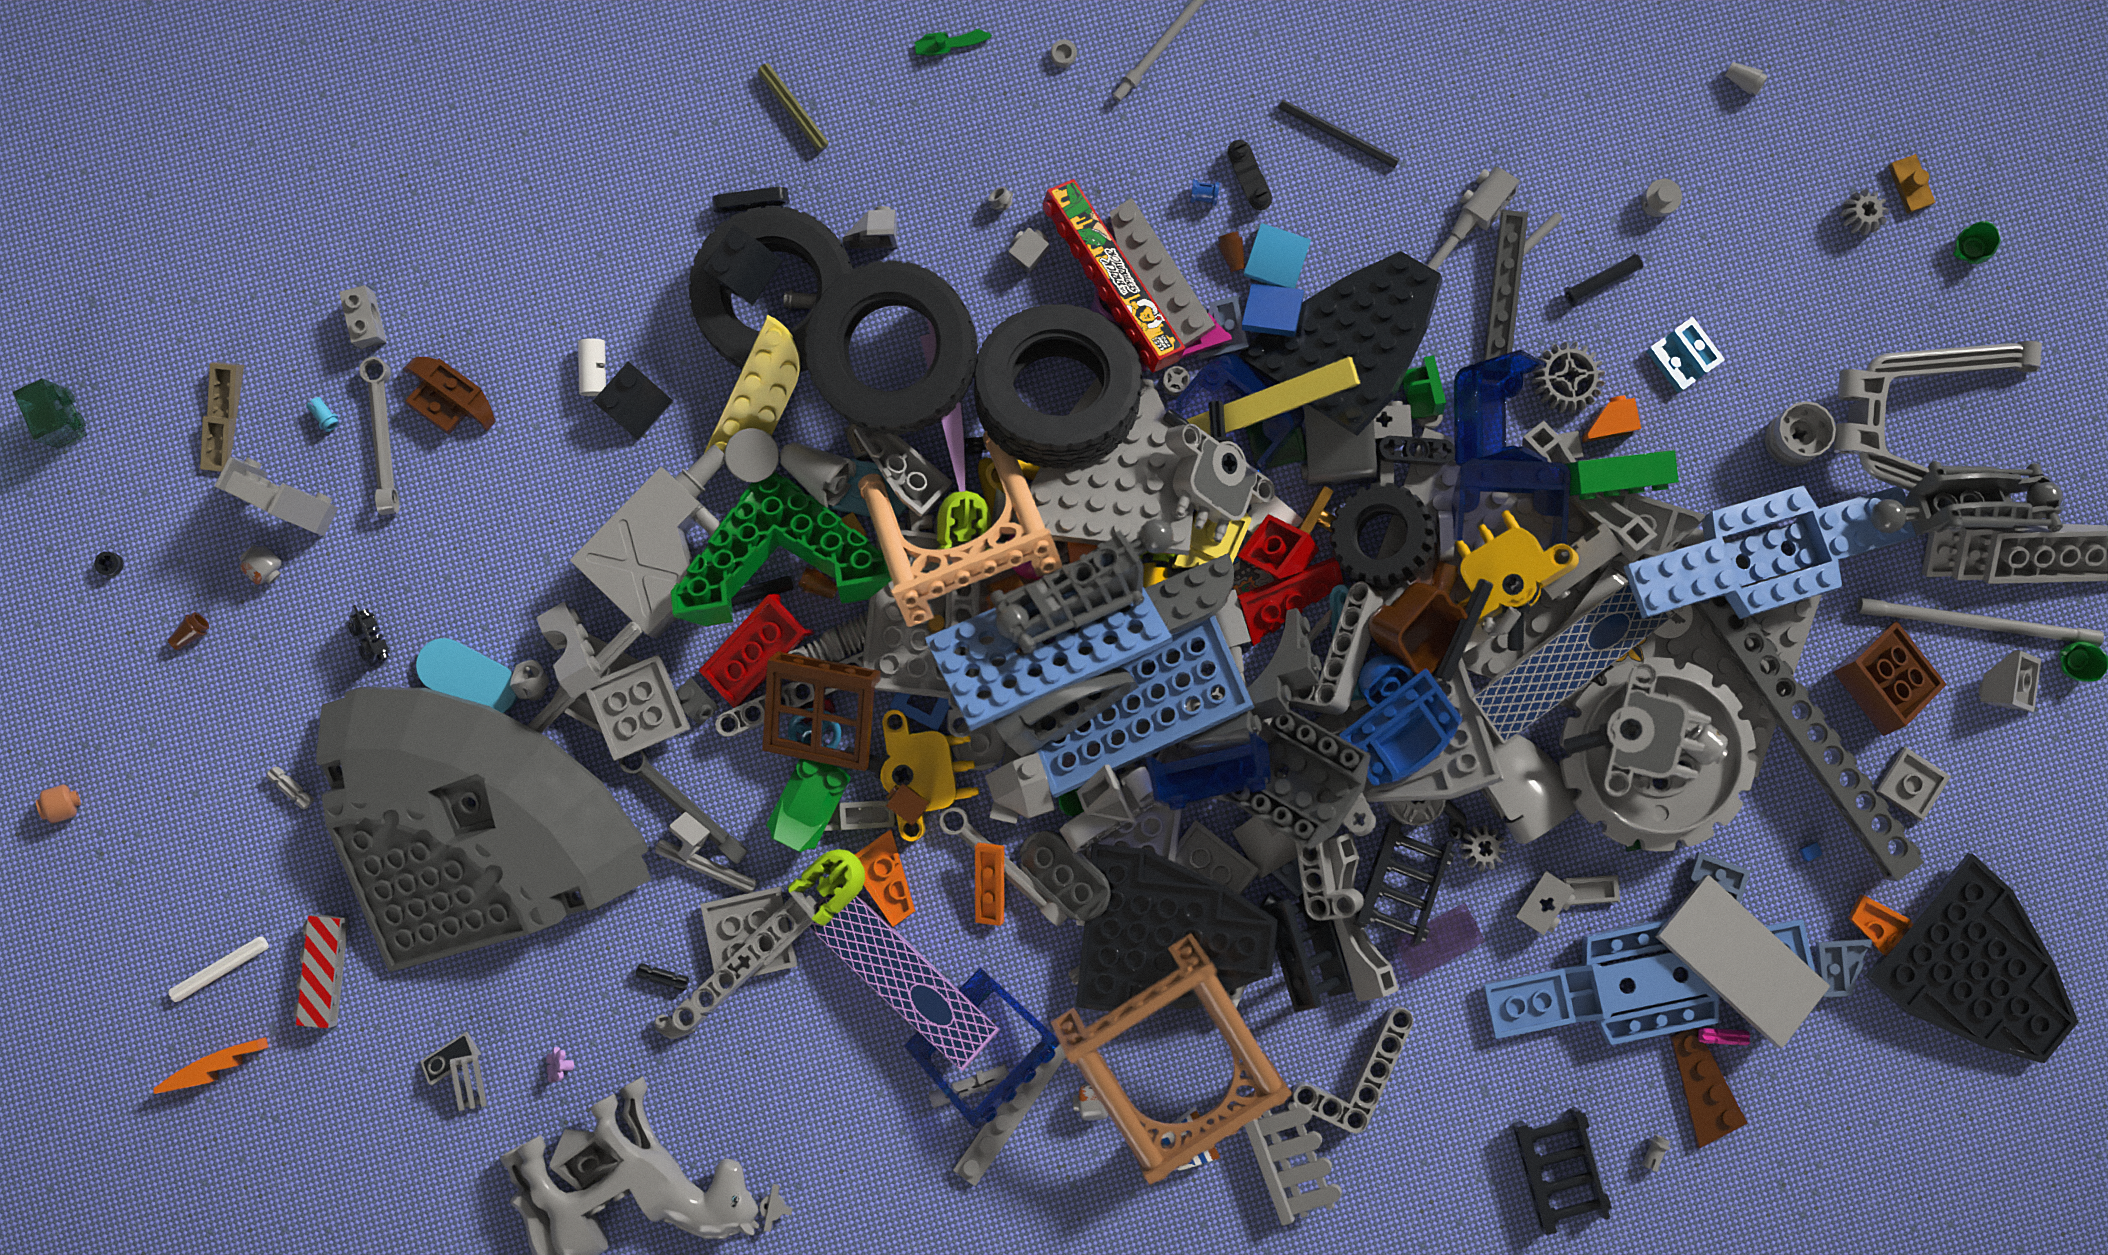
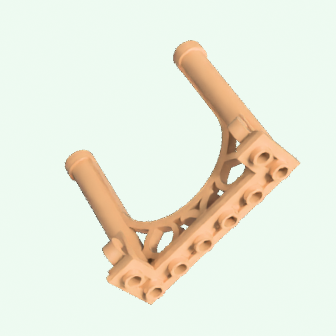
M987 431L983 435V440L1004 488L1006 505L999 520L987 532L964 545L943 550H929L910 544L902 536L883 477L878 474H869L861 478L858 483L860 495L866 501L894 585V589L891 590L908 628L934 618L927 600L965 587L1030 560L1037 577L1049 574L1062 567L1050 530H1046L1018 460L1013 455L1010 456L1000 449V446L996 445L987 435ZM1014 513L1020 525L1011 523ZM1002 534L1016 535L1011 541L1003 544L996 543ZM907 554L913 558H916V560L913 562L912 567L909 563ZM930 562L940 563L936 570L929 573H921V570Z

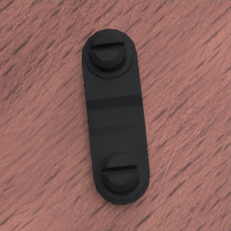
M1234 140L1228 146L1227 153L1235 175L1250 205L1256 210H1265L1272 203V194L1249 144L1244 140Z

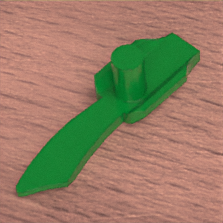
M979 28L948 38L946 32L925 34L920 40L914 42L916 55L930 57L948 54L950 48L972 46L992 38V34Z

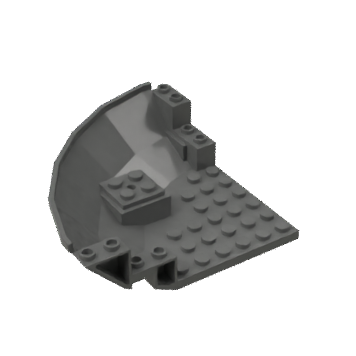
M358 687L345 692V698L322 704L316 761L317 766H322L331 787L330 790L321 795L325 824L389 972L532 934L559 923L568 914L597 908L651 880L647 864L642 858V855L649 851L644 837L602 781L545 735L490 706L428 688ZM469 797H471V798H473V799L475 800V802H476V805H475V806H473V805H471V804L469 803V801H468V798H469ZM575 891L580 893L581 898L576 896Z

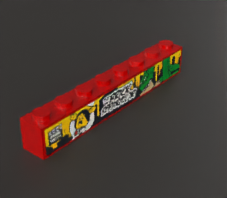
M1075 179L1048 189L1042 203L1045 214L1051 217L1056 225L1058 234L1066 240L1072 255L1083 266L1085 275L1089 280H1092L1098 289L1100 298L1108 304L1113 318L1125 330L1126 335L1140 353L1141 361L1149 367L1152 373L1178 362L1185 350V346Z

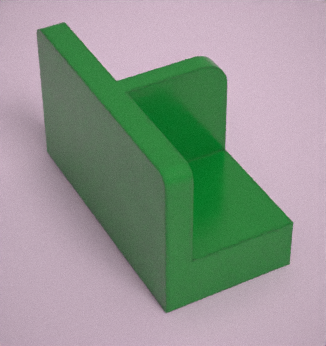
M1434 355L1423 357L1422 366L1408 369L1402 380L1407 403L1411 408L1412 419L1443 415L1446 406Z

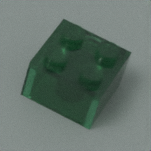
M41 378L13 391L34 441L59 449L87 436L84 429L86 426L85 420L76 411L73 404L75 403V397L68 388Z

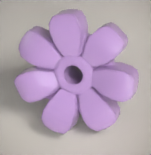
M554 1047L552 1054L548 1053L546 1062L550 1064L547 1066V1079L551 1083L562 1081L564 1077L563 1071H573L574 1061L564 1060L566 1053L564 1050H560L559 1047Z

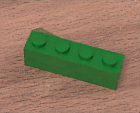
M1675 450L1565 463L1568 496L1579 495V500L1596 498L1597 492H1603L1604 497L1620 495V490L1627 489L1628 494L1645 492L1644 487L1648 486L1652 487V491L1669 489L1668 484L1679 482Z

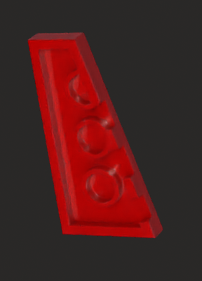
M1334 557L1307 567L1302 572L1277 579L1238 595L1237 597L1251 639L1250 643L1255 646L1261 642L1260 638L1267 633H1273L1281 628L1280 624L1286 621L1287 610L1297 608L1302 613L1303 608L1312 602L1317 603L1330 594L1335 586L1344 584L1338 561Z

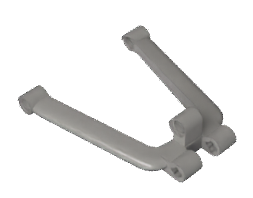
M2021 341L2017 343L1886 353L1874 358L1868 364L1866 371L1855 369L1841 370L1838 399L1859 402L1849 405L1848 423L1836 424L1834 452L1859 455L1864 470L1870 476L1911 491L1929 472V469L1897 457L1886 448L1884 429L1886 400L1892 379L1999 369L2037 372L2041 365L2042 343L2037 341Z

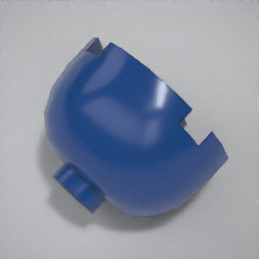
M1389 654L1379 655L1369 660L1361 669L1358 677L1359 690L1368 704L1374 708L1414 678V674L1407 665L1395 656Z

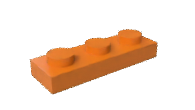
M987 843L975 845V923L1001 926L1004 923V845Z

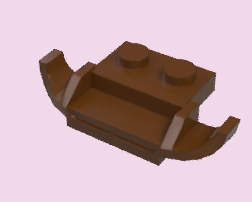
M414 357L403 367L404 372L415 375L421 383L405 400L406 405L447 435H450L465 417L469 419L473 417L486 431L496 422L488 399L482 392V389L440 358Z

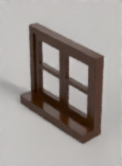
M777 651L768 659L762 751L865 771L869 765L875 686L880 682L881 671ZM782 678L815 685L813 711L781 705ZM826 687L859 693L857 719L824 713ZM780 712L813 718L811 744L779 738ZM823 720L856 727L854 752L822 746Z

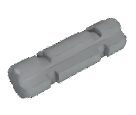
M274 766L266 774L267 779L272 783H277L276 787L291 800H296L295 804L301 809H307L313 803L314 798L308 792H303L304 789L290 776H286L280 767Z

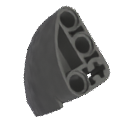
M1113 668L1086 681L1054 691L993 722L1004 741L1023 758L1029 756L1050 740L1058 741L1139 688V686L1126 669ZM1102 691L1099 699L1092 700L1094 693ZM1075 706H1079L1078 712L1069 716L1070 710ZM1056 721L1055 727L1047 731L1048 724Z

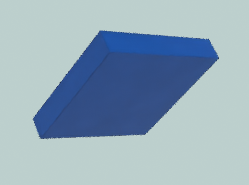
M1251 283L1242 321V330L1295 337L1304 298V290Z

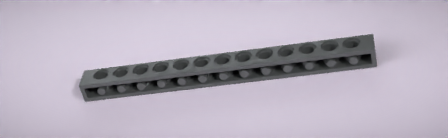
M1721 596L1722 604L1720 607L1714 604L1713 598L1709 600V604L1694 603L1693 605L1885 878L1890 881H1899L1922 865L1924 862L1919 856L1921 855L1919 848L1915 843L1906 838L1903 825L1897 819L1892 818L1887 811L1889 806L1886 801L1875 794L1871 788L1873 784L1869 777L1864 773L1861 774L1856 767L1857 761L1849 751H1845L1839 743L1841 738L1838 733L1827 726L1824 721L1825 715L1821 709L1813 706L1808 699L1809 693L1801 683L1796 682L1792 676L1793 670L1790 665L1782 661L1777 655L1776 645L1769 638L1766 639L1760 631L1762 627L1759 621L1754 616L1739 619L1725 596ZM1731 615L1738 620L1736 629L1731 628L1728 623ZM1747 637L1754 644L1751 652L1744 646V641ZM1762 660L1767 661L1769 664L1767 674L1763 673L1760 669ZM1779 682L1785 687L1783 696L1778 695L1776 692V685ZM1794 705H1797L1801 710V715L1798 719L1792 714ZM1811 727L1815 729L1817 734L1814 741H1811L1808 737V730ZM1826 750L1832 753V761L1829 764L1824 760ZM1843 772L1848 776L1846 786L1840 783V775ZM1859 795L1864 799V805L1861 809L1856 805V798ZM1874 818H1877L1880 822V827L1876 832L1872 828ZM1891 840L1896 845V850L1893 854H1890L1888 851V844Z

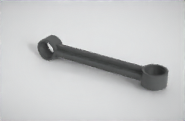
M644 750L638 751L643 761L637 770H631L626 767V757L619 759V765L623 771L639 775L681 814L687 812L710 831L708 838L733 862L739 864L748 854V849L742 843L728 834L649 763V757Z

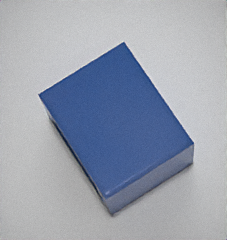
M1812 842L1798 849L1805 862L1823 855L1817 842Z

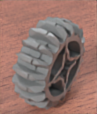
M1566 341L1561 343L1560 348L1556 344L1552 345L1551 352L1549 350L1543 351V358H1538L1535 362L1539 367L1532 370L1534 375L1539 376L1532 380V384L1540 385L1535 390V394H1544V397L1540 400L1541 403L1550 400L1549 409L1552 410L1559 405V413L1565 412L1566 408H1568L1571 414L1575 413L1577 408L1580 411L1585 410L1586 403L1588 405L1594 404V397H1599L1602 393L1598 388L1605 385L1603 380L1598 379L1605 375V371L1597 370L1602 365V361H1593L1596 352L1588 355L1586 353L1588 346L1584 345L1578 350V342H1573L1569 348ZM1561 358L1560 372L1549 375L1552 362ZM1574 360L1579 362L1584 367V370L1577 368ZM1567 372L1569 373V376L1572 375V377L1574 378L1570 383L1567 382L1568 379L1565 380L1564 377H1562ZM1588 380L1587 388L1583 395L1576 397L1577 383ZM1552 385L1559 386L1563 391V395L1556 392Z

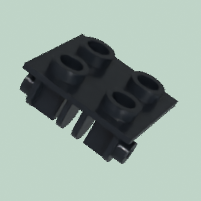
M354 605L349 616L350 621L347 622L352 637L357 636L361 646H358V650L362 660H368L370 667H372L376 658L379 661L390 658L388 654L390 650L385 639L380 640L384 637L383 634L370 637V635L380 631V627H376L378 624L373 612H369L368 609L358 611L356 605Z

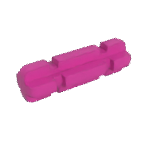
M1700 1028L1698 1030V1039L1703 1043L1738 1044L1744 1046L1750 1043L1751 1035L1748 1031L1718 1028Z

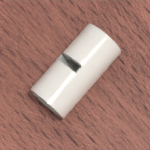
M581 339L578 341L579 394L582 396H597L606 386L604 340Z

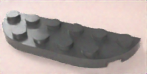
M1229 553L1144 588L1171 635L1211 618L1224 607L1234 584L1233 563ZM1128 605L1117 611L1126 612L1131 607ZM1100 617L1094 620L1093 622L1101 623L1106 619V617ZM1132 625L1128 628V631L1137 634L1143 628L1139 625ZM1106 636L1103 641L1107 640L1116 643L1118 639L1115 636Z

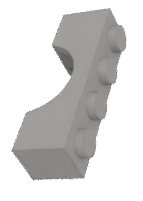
M564 601L538 616L537 620L541 632L555 650L566 648L561 658L553 667L558 682L573 699L601 683L598 671L601 668L596 659L591 656L595 652L587 640L589 636L585 628L580 624L583 620L576 608L571 610Z

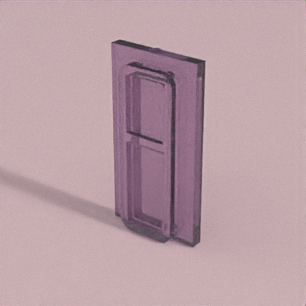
M1462 903L1428 921L1426 927H1429L1427 939L1417 947L1409 946L1412 938L1409 934L1405 933L1393 939L1402 957V961L1407 966L1413 979L1486 942L1466 903Z

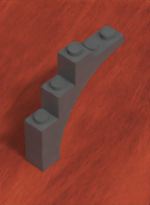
M1297 608L1287 610L1285 629L1275 654L1260 676L1247 688L1255 708L1187 738V745L1198 759L1259 743L1260 721L1289 713V701L1292 698L1290 691L1319 683L1321 662L1319 657L1311 652L1308 641L1310 624L1308 619L1303 617Z

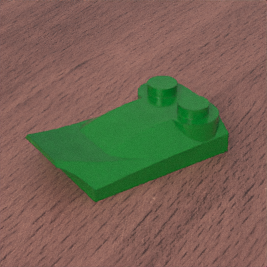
M800 758L766 824V827L770 830L771 839L800 853L807 849L815 850L851 777L834 765Z

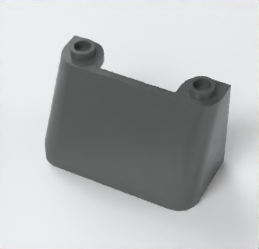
M1308 404L1302 405L1304 406L1307 458L1305 464H1301V479L1306 480V487L1370 483L1377 474L1374 419L1356 436Z

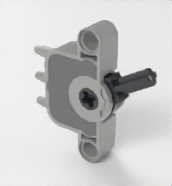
M1216 400L1208 404L1211 436L1196 425L1187 424L1168 429L1165 434V443L1173 453L1180 457L1173 478V489L1179 497L1176 514L1183 516L1188 505H1194V509L1198 511L1195 528L1202 529L1208 518L1212 522L1217 523L1214 541L1221 542L1229 522L1243 518L1248 505L1270 502L1274 498L1275 487L1270 479L1246 463L1243 451L1237 444L1233 443V437H1226L1223 402Z
M1640 663L1631 669L1622 701L1623 708L1616 710L1609 716L1605 724L1598 725L1599 730L1563 740L1564 748L1568 755L1604 746L1605 750L1612 748L1609 753L1602 784L1604 791L1611 796L1625 795L1629 791L1634 773L1651 778H1665L1674 775L1686 779H1697L1698 771L1680 766L1678 761L1681 749L1703 752L1705 748L1703 743L1684 738L1688 721L1710 725L1711 717L1688 710L1687 706L1678 699L1655 694L1657 671L1649 663ZM1640 668L1646 669L1650 673V680L1646 684L1640 683L1636 679V672ZM1626 722H1629L1630 726H1636L1637 731L1633 732V738L1629 734L1623 733V729L1627 727ZM1613 776L1620 777L1624 782L1623 789L1619 792H1614L1609 787V781Z

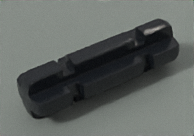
M643 963L638 965L635 974L636 978L642 980L649 979V982L666 987L674 986V989L685 991L689 983L688 976L681 974L677 976L674 972L657 967L651 968L650 965Z

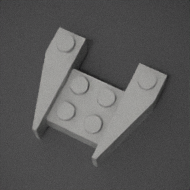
M229 457L214 487L224 490L271 515L325 536L339 509L331 504L332 498L319 492L314 496L284 483L278 486L266 479L268 472L260 469L261 463L249 457L245 461L236 457Z

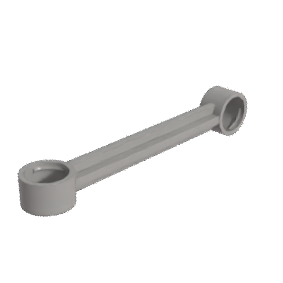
M368 357L361 363L359 372L361 377L368 382L378 485V489L375 492V503L380 515L397 514L399 512V497L394 488L385 383L390 379L391 370L388 364L380 358ZM375 363L382 364V375L376 380H370L367 376L369 367Z
M951 807L941 814L940 826L945 833L959 835L974 850L975 845L978 843L991 844L969 824L968 815L962 808ZM955 811L963 816L964 824L962 828L953 831L947 827L945 818L949 812ZM1004 855V877L1030 899L1047 919L1060 927L1068 916L1044 895L1023 871Z

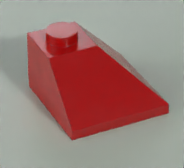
M1268 514L1237 556L1239 559L1272 576L1282 579L1304 571L1319 551V548L1310 534Z

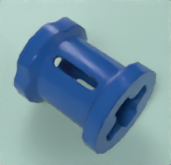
M1193 179L1190 203L1200 201L1212 203V206H1216L1220 182L1208 184L1200 183L1198 180Z

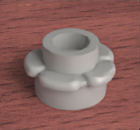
M1006 187L995 189L988 198L991 203L990 207L999 211L1008 209L1012 205V191H1008Z

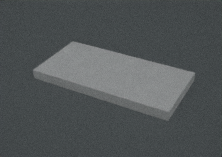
M1704 875L1655 935L1658 940L1776 1048L1784 1047L1830 987L1829 984L1709 875Z

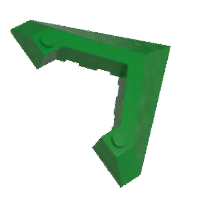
M774 472L762 481L751 482L739 498V503L730 510L710 537L708 546L701 555L698 554L687 568L685 577L679 584L676 583L671 590L673 616L706 627L733 622L731 599L779 545L836 579L842 604L868 600L889 584L892 579L882 549L878 550L870 544L866 537L854 528L851 529L845 525L841 518L821 505L812 496H807L803 493L802 489L787 477L783 478L777 472Z

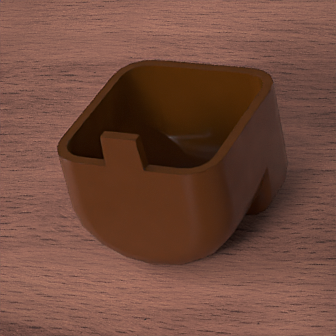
M1415 582L1407 587L1391 606L1381 605L1371 615L1368 621V628L1384 655L1395 656L1407 665L1414 675L1419 674L1425 668L1431 674L1441 663L1460 619L1466 620L1468 616L1463 607L1452 603L1444 590L1425 583Z

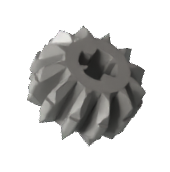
M1863 189L1860 194L1858 192L1852 193L1849 197L1850 199L1845 200L1842 205L1845 209L1841 211L1840 216L1847 218L1843 226L1850 224L1852 226L1851 233H1856L1859 230L1861 236L1867 235L1869 231L1871 233L1877 232L1880 226L1884 225L1887 221L1884 215L1890 209L1882 207L1886 199L1878 200V191H1874L1870 195L1868 189Z
M1482 825L1481 831L1477 827H1472L1473 837L1467 833L1463 834V838L1469 841L1468 844L1461 843L1459 845L1460 848L1467 849L1468 851L1463 853L1461 858L1468 859L1471 857L1468 866L1473 868L1477 864L1478 871H1484L1486 865L1490 870L1495 869L1493 860L1502 863L1503 859L1498 856V853L1507 852L1506 848L1499 847V844L1503 843L1505 838L1499 837L1495 839L1498 830L1492 829L1489 832L1487 825ZM1486 842L1487 844L1485 848L1488 850V852L1481 853L1480 855L1479 852L1481 849L1480 847H1478L1479 843L1485 844Z

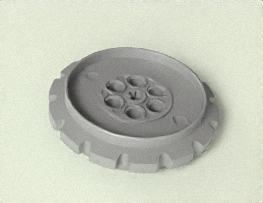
M1644 658L1640 660V663H1649L1657 671L1654 693L1678 699L1687 706L1688 710L1710 716V725L1727 738L1728 743L1725 750L1728 751L1726 757L1719 764L1713 762L1709 765H1702L1688 754L1686 749H1681L1679 761L1684 762L1686 767L1698 771L1697 779H1686L1670 775L1662 778V786L1657 789L1653 786V778L1635 774L1633 775L1629 791L1622 796H1611L1604 791L1602 786L1609 753L1612 748L1605 750V747L1601 746L1568 755L1566 758L1560 759V768L1565 787L1575 788L1578 792L1577 797L1573 799L1574 805L1590 824L1602 821L1603 835L1626 846H1632L1635 840L1638 839L1642 850L1673 851L1678 840L1681 841L1684 847L1699 844L1714 836V823L1726 826L1736 816L1743 806V802L1739 799L1738 794L1740 791H1749L1754 779L1756 763L1748 759L1747 753L1755 749L1756 744L1750 721L1738 718V712L1742 709L1741 703L1726 685L1713 687V675L1710 672L1691 663H1683L1677 669L1672 658ZM1632 662L1622 663L1601 674L1603 680L1601 686L1596 683H1589L1581 691L1572 705L1577 710V716L1575 718L1568 717L1564 721L1560 737L1561 747H1564V739L1599 730L1598 725L1605 724L1609 716L1616 710L1623 708L1622 701L1628 676L1634 667ZM1640 668L1636 672V679L1640 683L1646 684L1650 680V673L1646 669ZM1688 721L1685 738L1698 725L1697 723ZM1626 722L1627 727L1623 729L1624 734L1630 735L1637 731L1636 726H1630L1629 722ZM1613 776L1609 781L1610 789L1614 792H1619L1623 789V780L1618 776Z

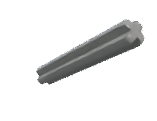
M660 840L655 848L656 854L744 892L752 893L756 887L757 881L697 854L684 861L678 856L681 847L665 840Z

